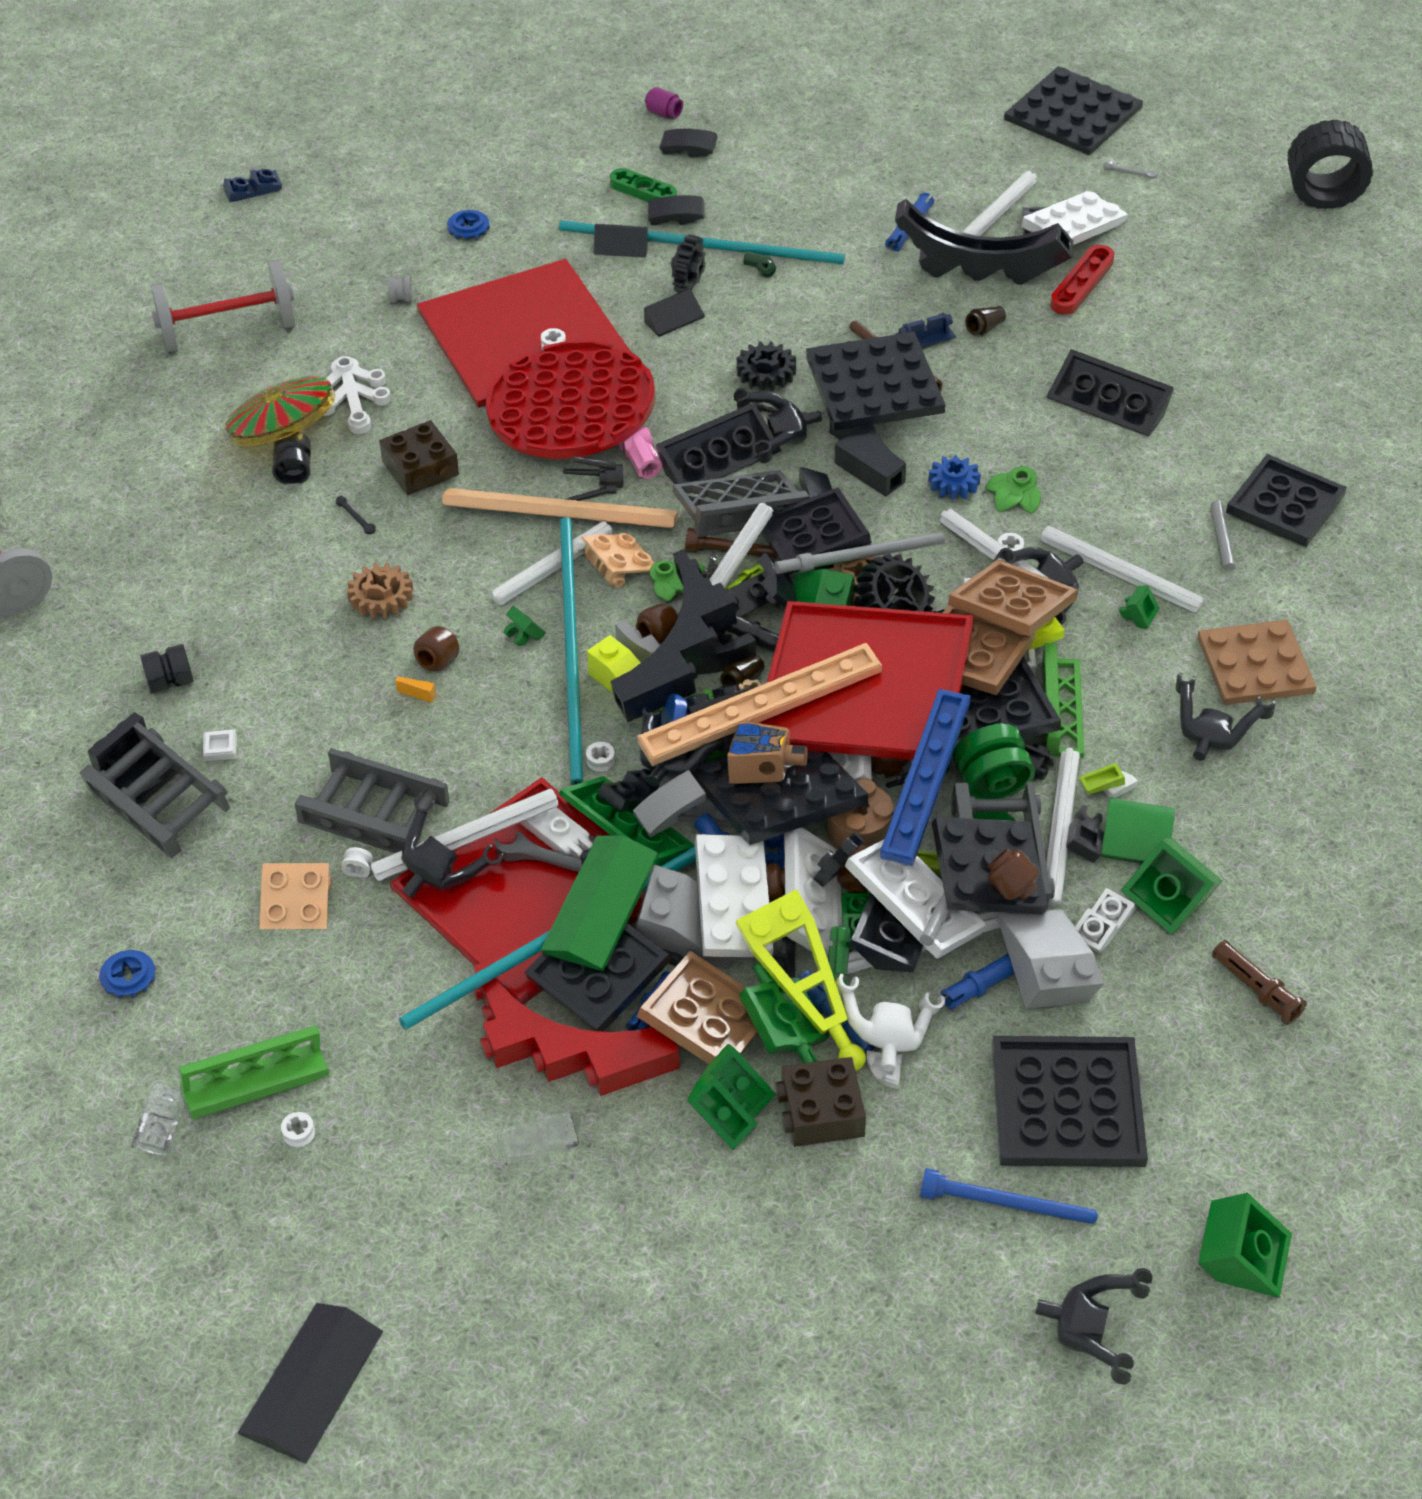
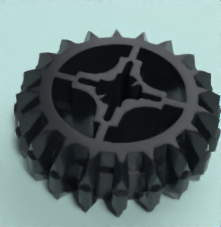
M889 553L882 557H875L870 563L862 567L861 573L855 579L858 584L853 591L859 596L856 597L854 603L870 608L932 612L933 608L930 605L934 602L935 597L929 593L933 591L934 586L926 583L929 575H922L920 573L922 565L914 567L912 565V558H907L904 561L901 554H896L892 557Z

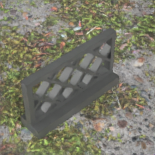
M780 470L673 485L674 495L695 522L694 530L698 537L742 531L760 503H765L775 512L810 498L805 490L797 491ZM777 481L778 485H775V484H772V483H768V482ZM759 490L770 492L771 494L760 492ZM687 493L698 494V496H694V495L687 494ZM734 493V494H737V495H741V496H744V498H741V497H738V496H734V495H732V494ZM705 497H708V498H711V499H715V500H718V501H717V502L711 501V500L705 499Z

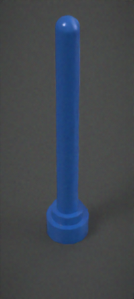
M925 1168L920 1193V1197L934 1200L935 1196L942 1198L943 1194L1089 1224L1095 1223L1098 1219V1214L1094 1209L946 1180V1176L940 1175L939 1170Z

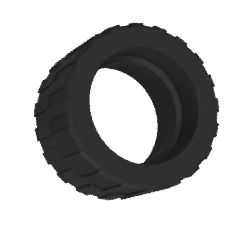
M1332 119L1312 124L1293 139L1291 147L1288 149L1287 161L1293 189L1298 198L1310 207L1318 209L1344 207L1357 200L1359 196H1362L1371 183L1373 165L1365 136L1359 131L1357 126L1350 124V122ZM1342 155L1351 158L1343 168L1332 173L1316 174L1309 171L1316 162L1329 156Z

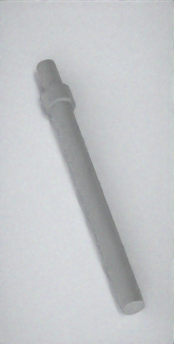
M942 532L816 555H811V553L799 554L794 559L775 562L774 568L777 574L797 570L803 573L813 571L814 567L944 544L945 536Z

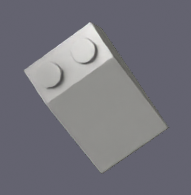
M654 865L644 891L634 929L661 949L678 953L683 957L689 951H692L717 968L730 969L733 957L703 956L698 882L686 874Z
M1062 909L1046 910L1044 914L1008 913L999 914L997 917L1026 1009L1089 1002L1104 984L1093 951Z

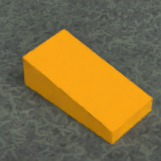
M399 676L395 680L397 692L427 702H433L436 695L433 682Z

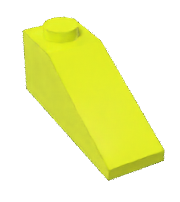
M611 635L587 650L588 674L612 693L610 681L629 672L640 664L635 655Z

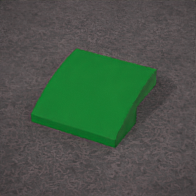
M1109 798L1101 857L1143 863L1162 839L1172 837L1175 808Z
M727 1044L703 1072L692 1089L687 1102L719 1137L734 1150L758 1125L754 1117L771 1101L776 1093L735 1047Z

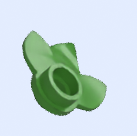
M1026 466L1016 467L1010 473H1001L993 476L985 487L987 491L996 493L995 505L998 511H1006L1020 504L1025 511L1034 513L1041 501V493L1036 487V473ZM1021 477L1026 478L1025 480H1018Z
M659 561L651 566L650 578L655 582L654 592L660 599L671 602L677 592H683V586L676 573L675 563ZM698 562L701 569V573L703 574L706 571V568Z

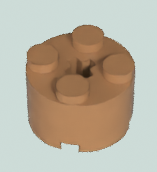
M861 779L857 782L868 793V805L827 818V836L837 850L854 831L865 840L862 845L869 847L885 839L894 814V806L890 796L870 779Z

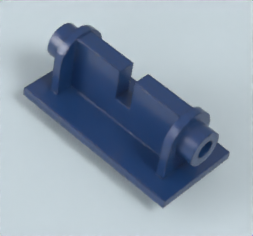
M944 312L927 318L926 325L923 320L905 323L898 329V333L894 334L915 332L921 348L956 338V335L949 327V325L953 324L952 316Z

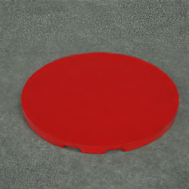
M565 341L544 346L543 351L532 355L526 353L510 363V368L503 374H499L488 390L486 413L494 434L512 449L540 458L568 459L599 453L618 445L632 436L650 416L655 404L656 391L650 369L642 363L641 358L627 349L622 351L613 348L610 343L600 341Z

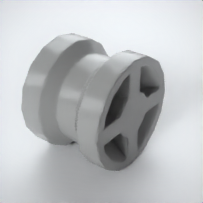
M389 276L390 304H395L401 300H404L406 303H412L411 276H404L402 279Z

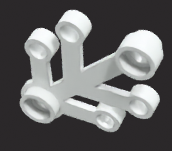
M342 356L332 363V373L326 380H322L330 382V384L313 385L332 388L340 380H343V384L330 397H320L322 402L317 404L318 411L324 416L331 415L335 412V408L347 397L351 411L348 418L349 430L354 434H364L371 429L370 416L365 411H362L358 395L373 400L377 405L382 406L390 403V390L382 387L386 383L385 372L381 369L371 371L359 367L356 359ZM354 377L367 381L372 387L378 388L373 389L355 382ZM329 389V390H314V391H319V392H325V393H327L328 395L331 393V389Z

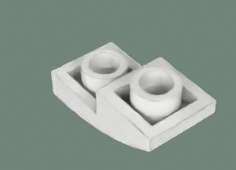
M1106 888L1093 908L1086 910L1075 928L1091 949L1101 953L1135 911V903Z

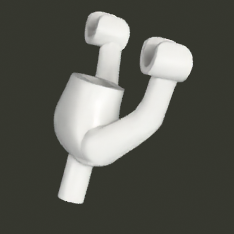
M841 973L835 981L839 995L842 997L844 1010L850 1026L864 1041L882 1048L881 1068L886 1071L895 1070L897 1051H914L920 1046L932 1015H935L945 1003L944 996L940 995L935 1005L929 1001V992H927L919 1003L921 1012L914 1026L910 1008L890 1002L876 1004L871 1019L867 1021L860 1014L854 991L859 985V978L855 976L850 986H847L843 982V974Z

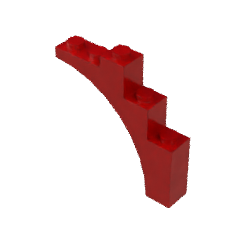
M487 961L474 965L475 974L489 966ZM497 978L473 991L476 1000L483 999L485 1004L482 1007L485 1020L483 1023L485 1037L480 1039V1045L485 1058L492 1057L496 1068L532 1056L536 1071L538 1073L544 1071L548 1082L584 1070L588 1085L590 1087L596 1085L600 1096L680 1069L679 1049L676 1043L653 1027L634 1031L602 1032L562 1025L534 1013L517 1001L501 985Z

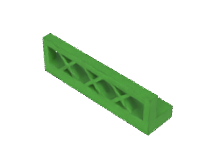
M1044 643L1042 658L1043 690L1059 718L1066 711L1076 719L1068 727L1061 722V732L1059 730L1044 734L1045 747L1053 757H1061V753L1066 751L1067 748H1059L1060 739L1068 735L1077 742V748H1072L1073 751H1078L1080 758H1084L1080 659L1058 658L1057 643ZM1058 667L1073 668V674L1065 680L1058 675ZM1063 688L1074 694V698L1067 703L1059 698V691Z
M317 1025L178 1067L180 1091L191 1120L296 1088L329 1075V1068L320 1050V1032ZM310 1041L309 1045L295 1048L300 1043ZM274 1052L270 1057L261 1059L264 1054ZM240 1062L236 1067L226 1069L229 1065ZM206 1073L201 1078L189 1081V1077Z

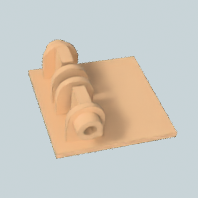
M597 534L582 536L581 538L587 544L584 547L585 557L590 560L601 575H605L604 578L610 586L614 585L616 588H620L625 583L626 573L650 572L651 566L655 564L651 556L638 545L635 538L630 534Z
M262 863L259 929H327L328 890L332 888V877L329 876V863Z

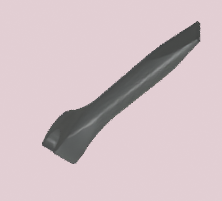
M516 832L515 842L508 845L500 843L497 838L494 839L496 854L499 857L503 853V860L505 861L537 860L579 872L582 867L579 858L539 847L520 832Z

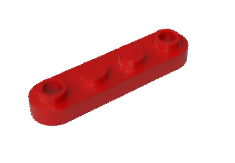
M1094 245L1088 249L1052 293L1050 307L1054 312L1071 314L1077 310L1112 267L1115 255L1113 249L1106 245Z

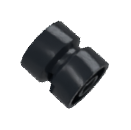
M298 431L280 433L276 436L273 446V476L282 484L304 483L310 476L311 441L305 434Z
M183 644L166 648L164 654L153 651L140 655L150 693L166 690L170 683L181 686L194 682Z

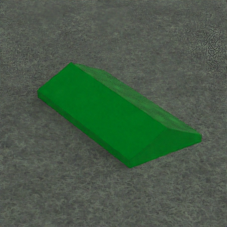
M605 776L560 789L559 795L611 836L623 835L657 852L659 855L655 863L657 866H662L695 846L672 827L649 837L634 816L633 810L620 812L598 795L603 783H613Z
M623 835L596 836L541 948V952L604 972L659 857L658 853Z

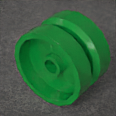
M1010 724L985 726L971 732L956 745L953 759L957 769L963 776V783H968L970 796H975V799H1000L1018 793L1025 788L1027 782L1032 781L1036 770L1028 752L1025 751L1026 746L1017 727Z

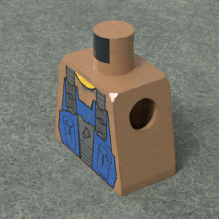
M739 721L727 756L729 783L780 782L784 780L788 765L806 766L807 746L790 745V731L785 727Z

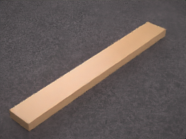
M449 488L442 495V504L446 506L673 528L678 522L679 511L454 488Z
M864 643L638 735V744L651 765L654 766L696 749L703 744L713 742L736 732L739 721L759 723L878 674L882 671V664L868 644Z

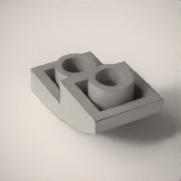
M627 620L615 624L616 640L628 648L640 663L651 656L660 646L652 634L642 638L640 632L637 629H633Z
M688 770L653 792L633 810V814L649 837H652L678 823V815L706 801V793Z

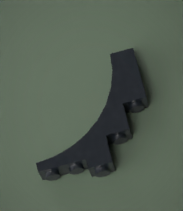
M907 199L897 204L895 222L900 230L908 234L915 247L920 249V266L924 271H928L932 277L938 278L961 265L964 273L970 275L974 281H981L1003 269L1004 274L1009 279H1012L1016 284L1022 285L1072 258L1073 240L1059 223L1040 231L1020 236H976L953 230L935 222L921 213Z
M830 422L829 433L839 439L835 444L836 465L885 497L905 483L906 463L890 451L879 438L873 425L834 431Z
M684 549L673 553L676 573L683 586L682 606L675 625L665 641L651 656L629 672L610 681L615 703L627 722L642 717V709L645 706L650 708V713L664 707L672 693L680 695L682 698L696 693L694 679L698 678L695 667L717 658L715 644L718 643V637L716 632L737 623L735 610L739 609V605L733 592L728 593L721 582L712 585L708 577L703 578L697 560L695 558L690 559Z

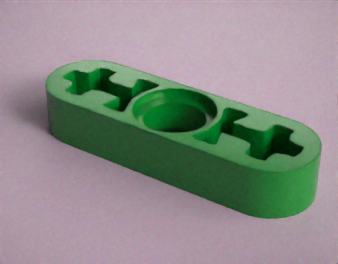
M625 168L615 169L610 173V185L614 190L647 202L657 198L677 195V189L673 185ZM640 187H647V188H649V189L641 190V189H638V188H640Z

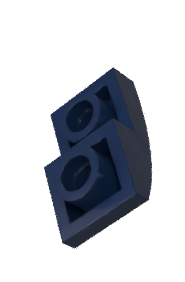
M251 170L249 179L242 177L234 179L224 178L223 189L229 202H236L277 192L282 189V183L276 170Z

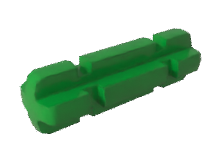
M836 926L830 929L829 941H833V945L829 946L828 962L834 980L836 981L842 973L843 982L847 985L844 975L848 973L849 947H846V943H850L851 931L849 928Z

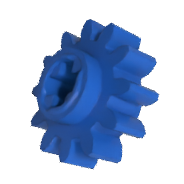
M954 455L953 459L948 460V458L943 456L941 464L938 462L932 463L928 482L931 483V491L940 490L939 497L941 498L949 494L953 501L956 499V495H961L962 498L967 499L968 492L974 494L977 492L981 473L978 472L977 464L969 466V458L960 460L957 455Z

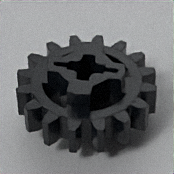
M691 234L685 236L684 242H681V246H678L675 256L672 257L671 277L674 278L672 285H674L673 290L678 293L687 289L692 291L693 285L695 286V284L699 283L700 277L705 271L706 252L703 251V239L699 236Z
M772 341L768 345L758 342L757 347L750 344L748 345V351L741 350L740 356L736 358L737 376L741 377L742 383L749 382V388L751 389L756 385L759 386L760 391H763L765 387H769L771 391H774L776 385L784 388L785 381L792 382L793 376L796 375V356L792 355L791 349L783 350V344L777 347L773 346Z

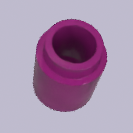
M654 87L646 94L645 104L648 111L668 119L670 117L678 118L681 114L683 100L677 94L659 87Z

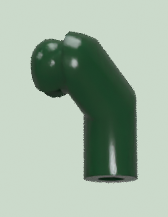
M748 251L745 253L743 260L745 265L756 267L764 277L774 275L776 265L770 256Z

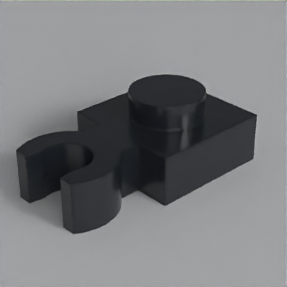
M1083 805L1076 812L1074 821L1069 825L1066 848L1094 863L1101 856L1104 832L1097 829V827L1102 823L1103 818L1100 813H1097L1093 819L1090 818L1086 812L1087 806Z
M854 831L849 838L847 837L835 853L829 850L817 863L821 869L813 879L822 888L837 876L846 865L848 858L854 855L855 851L865 840Z

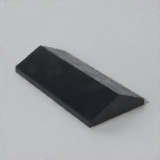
M1071 349L1046 398L1150 436L1165 415L1174 387Z
M751 403L660 442L655 447L665 474L674 484L722 478L758 462L759 454L755 452L757 442L760 440L769 441L774 436L756 404ZM780 446L772 450V455L782 451Z
M872 893L868 898L849 943L875 969L913 973L924 946Z
M316 1303L239 1429L238 1434L307 1464L380 1339L383 1330L347 1307Z

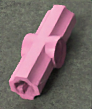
M641 427L628 439L619 443L620 450H624L626 454L624 458L630 459L639 477L645 479L656 477L662 471V463L654 450L652 436L647 427Z

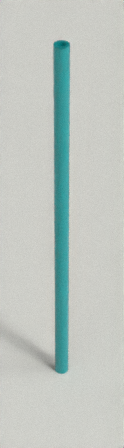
M563 220L559 223V230L594 234L595 224ZM648 231V241L681 245V242H684L685 236H688ZM701 237L704 248L744 253L748 251L762 255L844 264L845 254Z
M564 517L560 520L570 779L571 785H576L583 782L572 520Z
M695 846L660 867L676 872L696 861ZM646 882V884H645V886H644L642 892L645 891L647 882ZM550 931L399 1018L401 1027L404 1030L413 1027L541 952V948Z

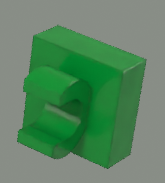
M1141 585L1137 586L1132 596L1125 598L1126 607H1120L1118 610L1124 619H1133L1137 627L1148 628L1160 608L1149 586Z
M514 605L505 614L513 623L508 624L503 633L508 637H512L518 632V636L513 640L518 646L525 645L528 642L529 635L537 641L546 633Z

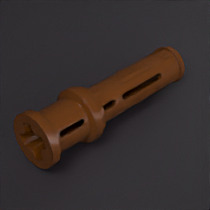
M1227 940L1221 941L1214 948L1212 957L1217 959L1237 978L1258 994L1259 1002L1263 1006H1270L1281 1016V1021L1284 1024H1290L1303 1013L1307 1001L1302 997L1296 998L1284 988L1285 983L1280 979H1271L1231 946Z

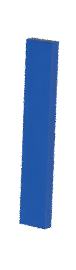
M938 689L881 847L880 858L910 866L914 865L971 702L970 695Z

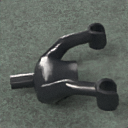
M743 387L736 389L734 392V401L737 402L738 409L750 403L761 402L768 403L778 409L777 412L767 415V425L774 438L769 441L760 440L755 446V452L759 454L758 460L761 463H767L771 460L773 449L787 443H801L807 438L806 425L822 422L820 411L802 414L793 402L773 392H749L748 389Z
M1027 547L1016 551L1003 548L994 558V561L999 558L1005 559L1009 564L1027 559L1036 560L1039 563L1036 569L1051 580L1073 587L1079 591V584L1072 572L1084 563L1083 558L1079 554L1064 562L1053 552L1039 547ZM1072 604L1055 616L1061 625L1066 621L1065 613Z
M1179 672L1177 674L1175 689L1180 694L1181 730L1183 736L1198 743L1193 753L1196 760H1205L1210 748L1232 749L1259 718L1270 719L1274 715L1276 701L1273 700L1272 704L1264 705L1261 703L1262 697L1259 696L1257 697L1256 706L1244 715L1233 729V718L1227 713L1216 709L1205 708L1199 716L1193 719L1192 693L1194 692L1196 677L1193 676L1192 680L1184 681L1182 680L1183 673Z
M643 707L641 734L661 726V710H658L656 713H650L649 707ZM735 733L732 736H725L713 742L703 744L695 751H688L654 766L651 765L640 747L641 764L652 771L647 777L648 784L656 787L665 776L676 778L688 770L693 775L705 759L717 749L728 753Z
M424 793L418 794L414 799L417 811L408 831L401 856L403 863L414 874L402 890L412 899L424 883L445 891L470 880L489 865H499L504 857L502 853L497 860H489L487 854L493 848V845H489L485 848L482 857L466 867L451 873L458 856L432 836L417 847L427 814L431 813L435 807L434 801L426 809L418 806Z
M1139 1268L1134 1271L1133 1275L1104 1274L1073 1286L1065 1296L1062 1305L1039 1299L1035 1314L1058 1320L1057 1332L1060 1344L1068 1349L1089 1354L1112 1367V1379L1118 1384L1125 1385L1129 1383L1131 1374L1121 1370L1119 1367L1132 1369L1134 1360L1129 1354L1121 1353L1117 1355L1101 1345L1109 1307L1098 1303L1092 1297L1106 1290L1130 1289L1135 1297L1144 1299L1149 1295L1150 1288L1139 1282L1150 1284L1153 1275L1148 1269Z

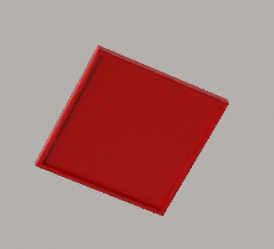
M566 258L417 303L418 312L478 408L486 406V397L492 382L499 374H503L510 368V363L526 353L532 355L543 351L541 334L547 329L556 328L562 330L565 333V341H600L612 344L613 348L630 351Z
M788 601L767 683L864 643L868 644L882 664V671L759 723L787 728L790 731V745L807 746L808 751L913 760L938 689L961 693L974 616Z
M543 777L491 812L493 813L547 789H552L558 800L556 808L585 829L589 835L594 838L596 836H610L595 822L559 795V791ZM517 823L453 850L452 852L458 858L453 865L451 873L466 867L482 857L485 848L489 845H493V848L488 852L487 858L491 861L497 860L499 857L495 851L494 839L497 838L500 843L508 845L515 842L516 832L522 833L529 841L539 847L551 851L554 850L523 825ZM503 860L499 865H489L470 880L445 891L424 883L413 899L402 892L414 875L410 870H407L391 881L390 888L473 965L486 961L491 965L551 930L579 872L537 860L510 862ZM644 892L640 894L627 923L629 925L637 920ZM542 952L537 953L496 977L513 998L523 1005L543 991L531 982L524 973L540 957Z

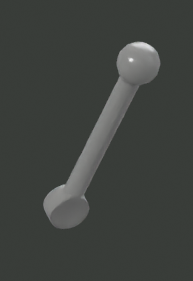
M1111 161L1104 163L1105 170L1113 169L1146 176L1149 179H1154L1157 175L1153 170L1146 172L1114 165Z

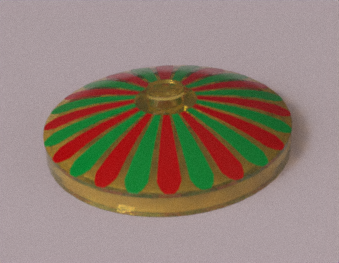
M320 376L299 377L275 384L253 395L239 405L228 417L225 429L231 441L240 446L263 445L286 438L308 427L322 417L333 405L336 396L330 381Z

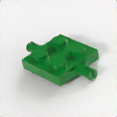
M760 962L756 963L752 969L755 971L760 984L745 987L739 994V997L768 1053L773 1054L788 1050L795 1051L802 1063L818 1062L810 1046L825 1042L830 1035L828 1032L821 1035ZM799 978L791 979L794 983L800 981ZM807 992L803 993V994L807 997V999L811 1002V1000H810V998H809Z

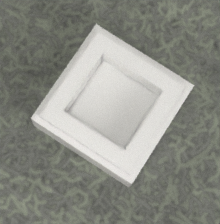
M235 729L203 732L204 762L236 759L237 734Z

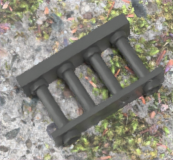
M137 722L133 727L140 739L138 744L106 771L101 770L98 772L88 764L79 773L88 790L166 855L173 858L181 852L176 841L179 837L178 833L212 802L224 812L230 809L225 798L227 791L216 779L208 780L164 744L163 738L153 728L147 730ZM149 750L160 758L128 788L118 789L115 786V780ZM170 767L181 775L178 780L148 806L143 805L140 807L135 803V798ZM193 785L203 793L169 824L165 822L161 825L157 821V815L189 786Z
M330 748L328 756L331 771L333 772L317 798L300 794L294 805L299 823L397 853L403 850L408 831L417 811L415 808L403 826L387 822L404 794L416 797L418 794L424 793L418 805L422 809L428 808L433 801L435 804L447 807L450 801L447 784L437 779L426 778L355 756L347 751L342 752ZM346 776L362 781L346 807H339L329 803ZM375 785L391 790L375 816L371 817L358 813Z
M1033 782L1026 783L1022 799H975V796H970L968 783H955L950 800L952 817L973 819L975 812H1023L1024 822H1031L1047 902H1049V899L1054 898L1055 883L1054 879L1048 876L1039 821L1041 798L1039 795H1035Z

